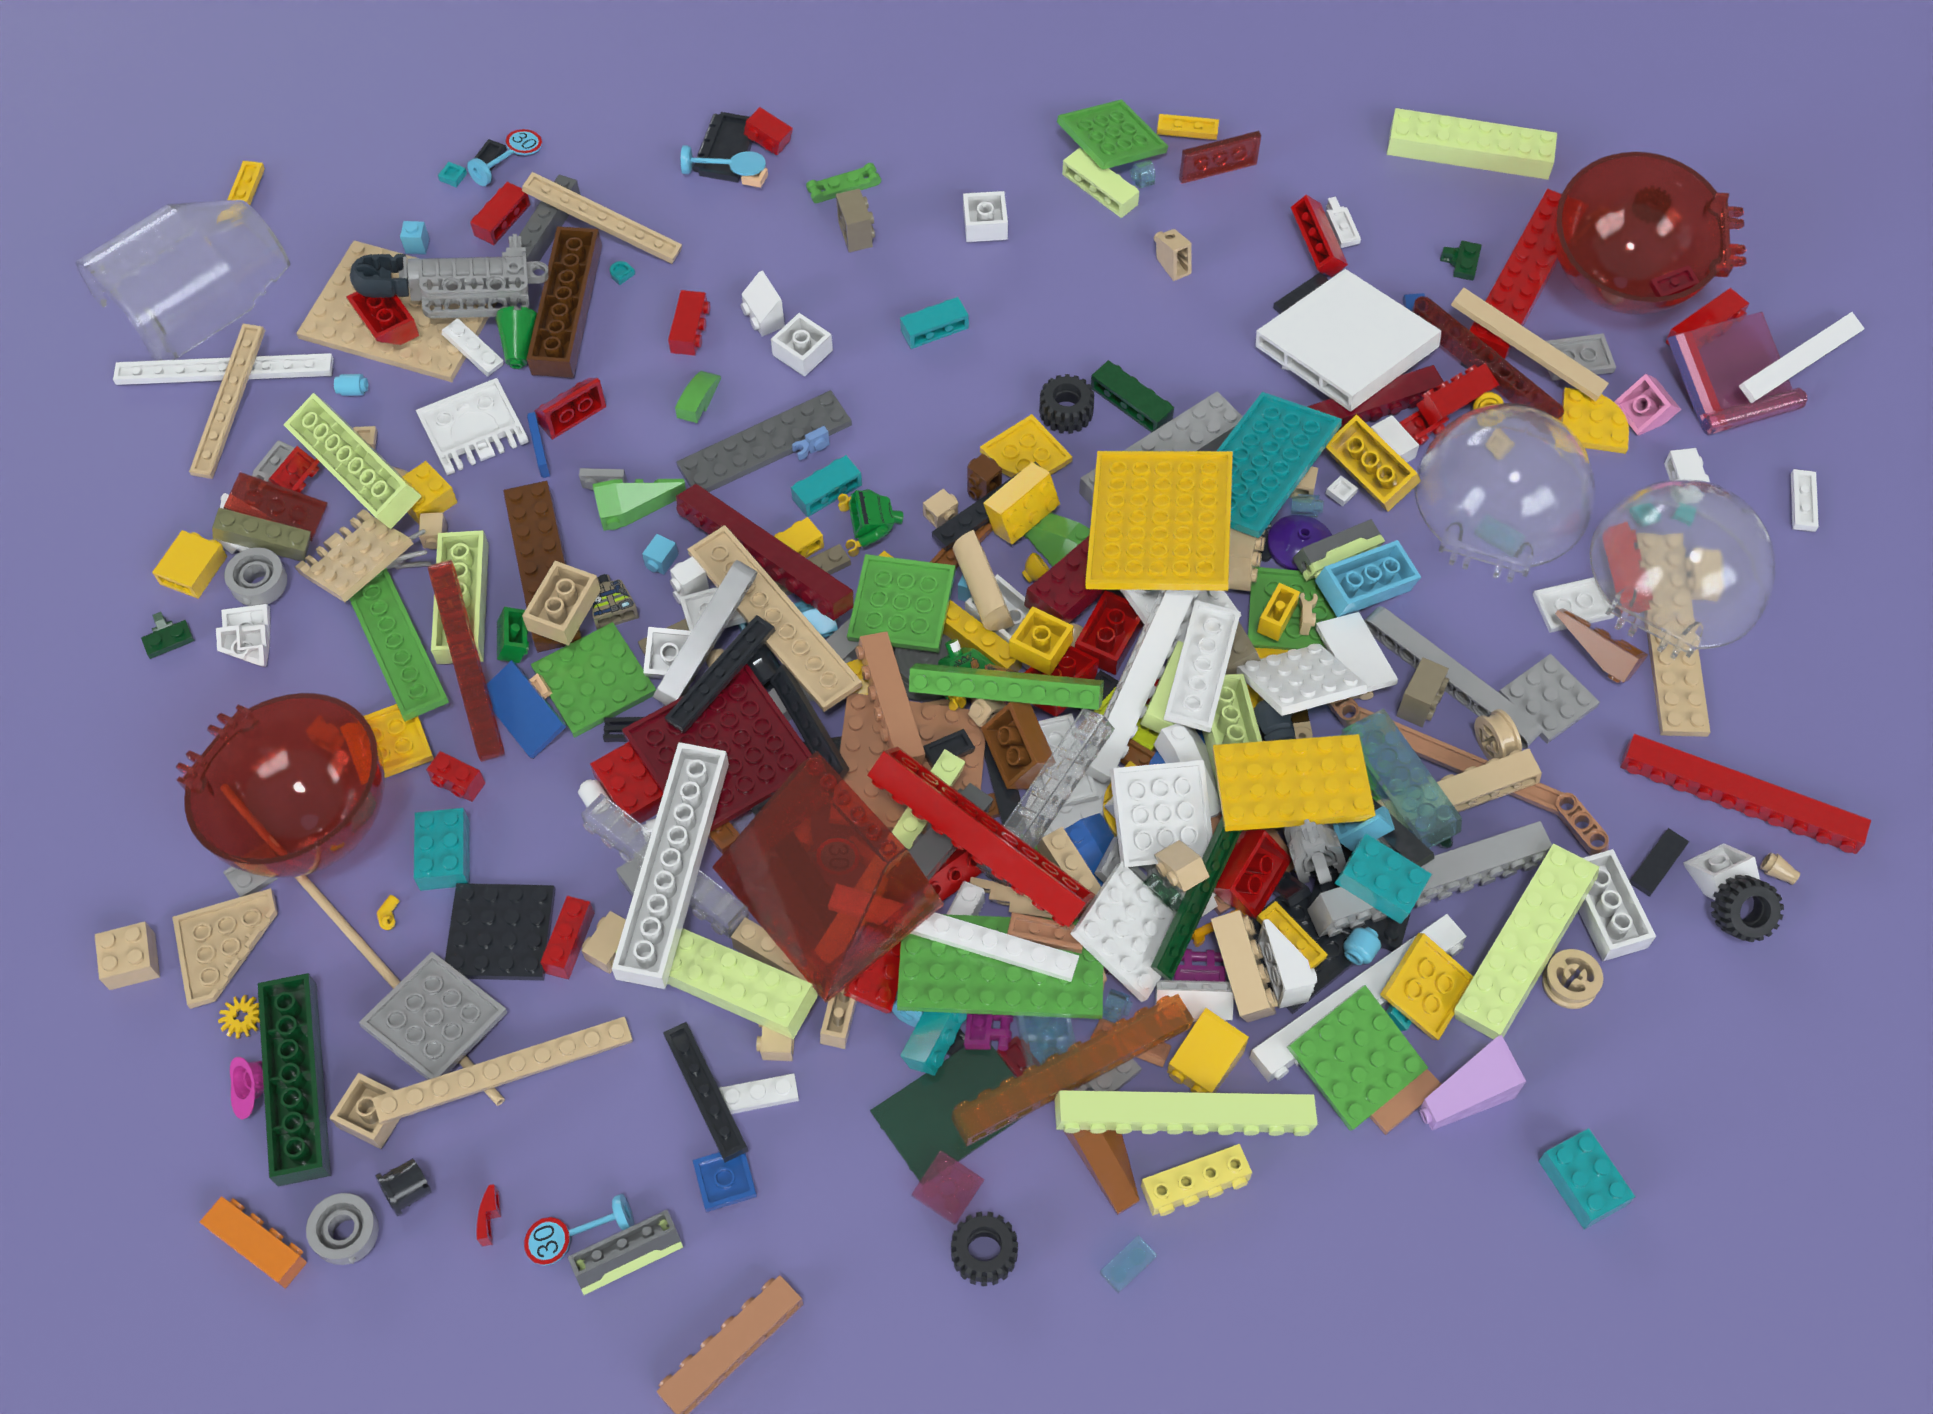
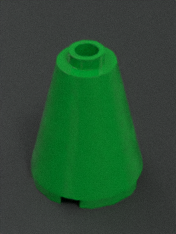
M514 306L501 308L496 313V322L505 362L513 369H521L528 363L527 356L537 312L526 307H521V310H514Z

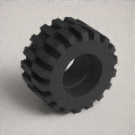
M1065 374L1063 377L1057 375L1056 379L1051 378L1048 380V383L1043 385V389L1040 392L1039 413L1041 420H1044V424L1047 427L1051 426V430H1059V433L1063 434L1064 431H1067L1068 434H1071L1074 430L1077 432L1081 431L1082 427L1086 428L1089 421L1091 422L1094 411V391H1092L1090 384H1086L1087 381L1085 379L1080 380L1079 376L1074 375V377H1071L1070 374ZM1061 402H1071V403H1074L1075 405H1072V406H1063V405H1060V404H1058V403H1061Z
M1735 875V879L1730 877L1726 879V884L1721 883L1718 886L1719 892H1714L1713 894L1715 902H1711V907L1714 908L1711 914L1716 919L1715 924L1721 927L1722 931L1743 941L1754 942V940H1764V935L1770 937L1773 934V928L1778 929L1780 925L1777 922L1779 919H1783L1780 911L1784 910V904L1779 903L1782 897L1776 893L1777 889L1748 875ZM1753 897V910L1748 917L1742 920L1740 916L1741 907L1748 898Z
M982 1211L976 1212V1217L972 1218L971 1214L968 1215L964 1223L960 1221L957 1225V1231L954 1230L951 1241L952 1261H954V1268L957 1272H961V1277L964 1280L969 1278L970 1283L976 1285V1282H981V1286H987V1282H992L995 1285L998 1284V1279L1000 1278L1004 1281L1008 1277V1272H1012L1015 1268V1262H1017L1018 1257L1017 1235L1015 1231H1012V1225L1009 1221L1004 1223V1217L1000 1215L997 1218L993 1217V1212H988L987 1216H982ZM979 1237H990L999 1244L1000 1253L993 1260L979 1261L969 1253V1245Z

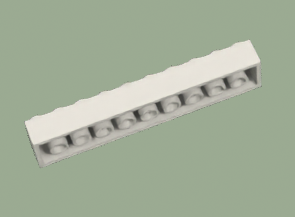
M678 743L613 962L612 971L616 980L661 989L666 988L729 763L726 751Z

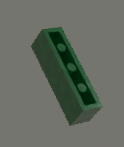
M1108 360L1091 375L1093 391L1151 433L1173 419L1174 407L1172 404L1159 397L1152 389L1141 384L1137 378L1127 374L1119 365H1115Z

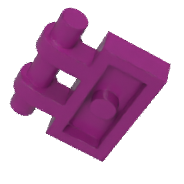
M1186 949L1181 959L1184 965H1179L1174 974V980L1225 982V966H1215V962H1224L1221 952H1214L1212 949H1206V952H1195L1192 949ZM1192 961L1206 962V966L1192 965Z
M967 1013L964 1039L965 1049H991V1042L998 1041L999 1050H1008V1043L1011 1042L1012 1038L1010 1023L1013 1022L1014 1015ZM994 1021H1000V1029H993Z

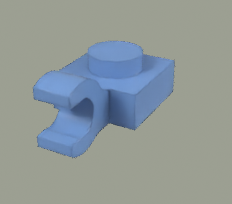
M825 426L806 434L804 440L793 443V452L802 450L797 453L798 459L803 460L808 456V452L812 454L830 445L828 430Z

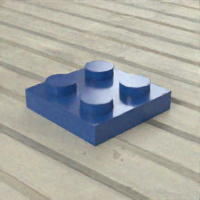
M719 1152L692 1160L706 1212L757 1197L746 1153L725 1163Z

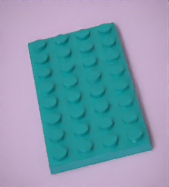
M1262 392L1217 450L1233 451L1230 528L1259 538L1341 427L1342 419Z

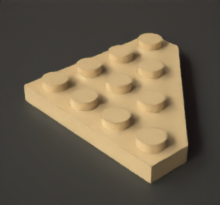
M271 888L172 917L186 1002L190 1009L215 1002L277 916L275 896Z

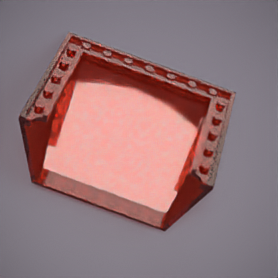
M818 751L793 771L712 866L809 983H812L814 990L825 1003L944 905L906 847Z

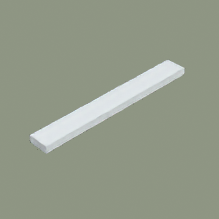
M1851 312L1740 384L1739 387L1752 404L1864 330V327L1853 312Z

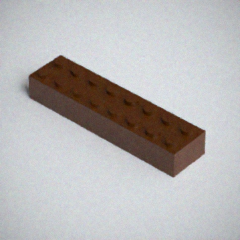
M557 226L548 264L549 276L547 281L544 282L527 356L531 375L574 378L602 248L598 229Z
M547 480L503 490L526 608L554 561L566 564L552 494ZM580 627L571 643L582 638ZM531 632L537 653L567 646L566 644Z

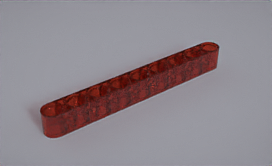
M1422 296L1415 300L1412 312L1441 330L1440 345L1467 367H1471L1474 364L1479 367L1486 363L1499 383L1494 389L1545 430L1550 431L1558 427L1564 414V408L1560 403L1430 298Z
M451 559L429 565L428 571L478 757L483 762L505 755L503 743L455 566Z

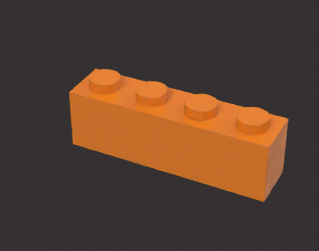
M221 1196L200 1220V1223L286 1289L307 1264L301 1257L304 1252L292 1242L289 1246L285 1245L281 1241L284 1237L272 1227L269 1231L264 1229L262 1225L265 1222L254 1213H251L250 1216L243 1213L242 1211L245 1207L234 1198L227 1201Z

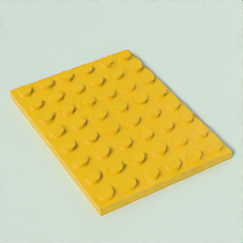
M1097 451L1086 589L1228 591L1233 451Z

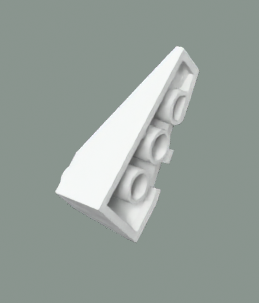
M1174 724L1161 729L1154 746L1165 763L1204 760L1210 817L1213 818L1221 815V802L1208 751L1196 730L1181 724Z

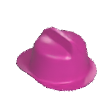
M236 1057L230 1064L231 1106L237 1118L246 1119L252 1113L255 1099L264 1092L262 1061L247 1062L242 1057Z

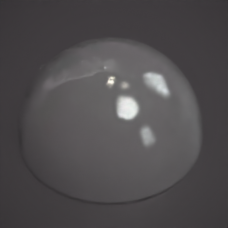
M1492 404L1476 408L1457 417L1446 425L1431 441L1416 471L1421 480L1414 487L1416 504L1428 528L1441 541L1439 552H1443V550L1452 552L1448 564L1454 565L1457 560V554L1465 556L1462 568L1466 570L1471 558L1496 565L1493 578L1497 579L1501 574V567L1509 569L1506 578L1507 582L1512 583L1515 571L1523 573L1522 576L1527 577L1531 567L1551 562L1571 550L1584 535L1594 509V472L1581 441L1558 418L1541 409L1523 404Z
M1694 479L1665 480L1632 492L1611 508L1600 521L1593 533L1590 545L1592 573L1601 594L1609 604L1605 614L1610 615L1612 613L1619 617L1614 628L1619 630L1627 621L1631 623L1627 634L1630 637L1634 636L1638 628L1661 639L1657 647L1659 652H1663L1668 643L1673 645L1670 658L1674 660L1681 650L1686 652L1685 656L1690 658L1696 649L1717 648L1739 640L1756 625L1772 595L1776 562L1772 541L1767 528L1755 510L1746 501L1730 490L1710 482Z

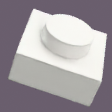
M1340 476L1327 488L1326 494L1341 506H1344L1357 493L1358 488Z

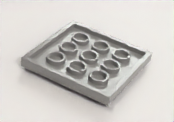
M431 952L359 1024L361 1028L429 1080L447 1074L507 1014V1010L434 952Z

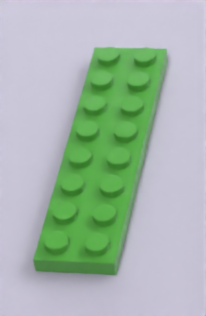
M385 568L350 598V602L404 721H408L449 703L389 572Z

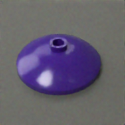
M1289 515L1279 519L1271 527L1267 540L1268 549L1275 561L1288 570L1300 571L1293 557L1301 548L1332 536V533L1322 522L1313 517Z

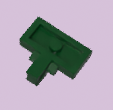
M1461 240L1459 248L1443 247L1440 261L1451 263V265L1455 266L1453 277L1474 281L1482 244Z
M161 611L152 615L156 627L151 628L153 633L141 637L150 659L195 641L186 620L173 624L172 620L167 622Z

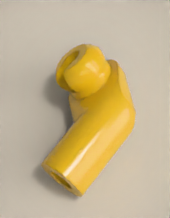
M389 895L377 911L379 926L384 930H390L395 926V918L392 911L400 901L393 895Z

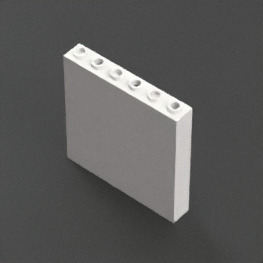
M1344 269L1256 331V347L1351 412L1437 349L1440 344L1441 330L1363 281L1355 274Z

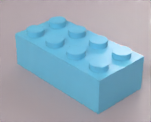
M1396 540L1325 566L1315 582L1336 616L1341 617L1411 591L1421 576L1400 542Z

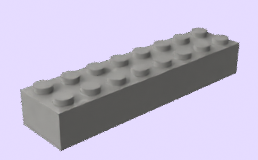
M1217 391L1124 451H1217L1243 416ZM1096 468L1080 478L1079 493L1091 506L1093 504Z

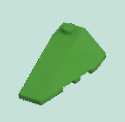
M614 479L592 484L603 531L625 527L676 501V495L686 490L684 479H657L654 483H644L643 479H635V483H623L622 479Z
M1049 513L1023 536L1035 545V549L1039 554L1042 553L1050 566L1053 567L1090 535V528L1077 521Z

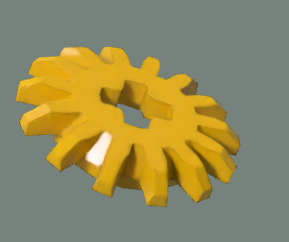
M243 995L241 1002H239L235 996L233 997V1006L228 1002L225 1003L229 1010H220L219 1013L226 1016L218 1019V1023L225 1022L220 1029L223 1032L229 1028L227 1036L231 1037L233 1032H236V1039H240L242 1032L248 1037L250 1036L248 1030L253 1029L255 1032L258 1030L255 1024L256 1022L260 1023V1018H258L259 1010H257L259 1002L253 1004L256 1000L255 997L250 998L246 1002L247 995ZM240 1010L243 1013L248 1012V1015L244 1016L245 1020L243 1022H240L238 1019L234 1020L238 1016L237 1012Z

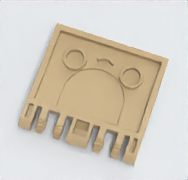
M364 509L356 515L358 519L353 517L350 520L352 527L356 531L352 533L346 527L339 529L345 540L339 534L334 533L323 542L329 552L321 546L315 549L322 558L319 562L314 557L308 555L305 558L307 563L301 561L295 566V569L303 577L343 602L350 599L413 545L408 536L394 528L390 529Z

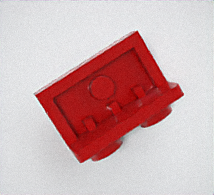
M1420 410L1399 423L1421 446L1429 440L1428 436L1431 434L1436 436L1446 429L1444 425L1450 419L1446 416L1432 426H1429Z
M296 446L268 480L289 497L294 492L299 494L307 485L304 480L308 476L312 478L320 469L317 466L320 461L317 458L314 460Z

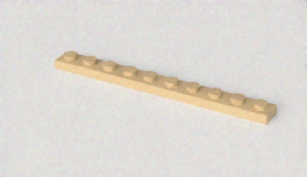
M624 1016L379 1095L372 1099L381 1125L632 1043L633 1039Z

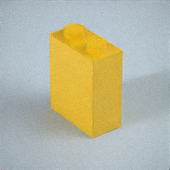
M181 530L152 573L160 585L199 599L227 558V555L220 542L214 539L207 540L195 532L189 533Z

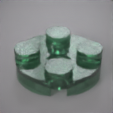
M1152 873L1142 884L1147 885L1154 892L1153 895L1157 896L1166 907H1169L1176 914L1182 902L1180 900V893L1172 886L1167 889L1163 885L1162 879L1155 873Z

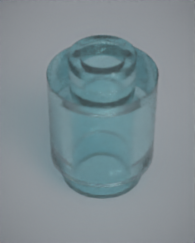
M1298 494V496H1292L1291 514L1318 517V513H1323L1324 500L1319 499L1320 495Z

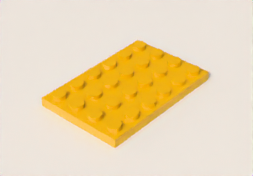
M1359 734L1213 745V757L1225 831L1301 826L1305 824L1304 820L1309 819L1310 823L1315 822L1316 825L1360 822L1376 816Z

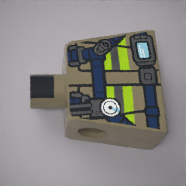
M607 574L598 576L597 579L601 591L592 605L596 629L598 630L612 622L618 625L638 619L636 605L622 580L611 581L610 576Z

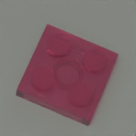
M940 1150L911 1196L953 1225H956L983 1184L984 1179Z

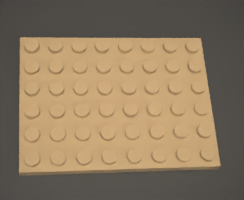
M354 240L297 331L298 339L453 382L466 357L442 335V330L457 318L426 317L423 314L422 301H411L409 290L408 297H399V299L414 318L419 336L402 345L376 341L348 302L346 296L356 292L350 280V270L352 264L358 258L370 254H390L392 257L396 254H402ZM406 255L407 259L416 258L413 256ZM391 273L392 278H399V273ZM455 303L448 306L449 309H459L460 307ZM474 304L473 308L478 309V304ZM431 305L430 310H434V305ZM489 317L458 319L475 335L479 336Z

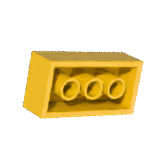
M1355 415L1340 429L1325 447L1328 454L1387 512L1421 482L1418 473L1358 415Z

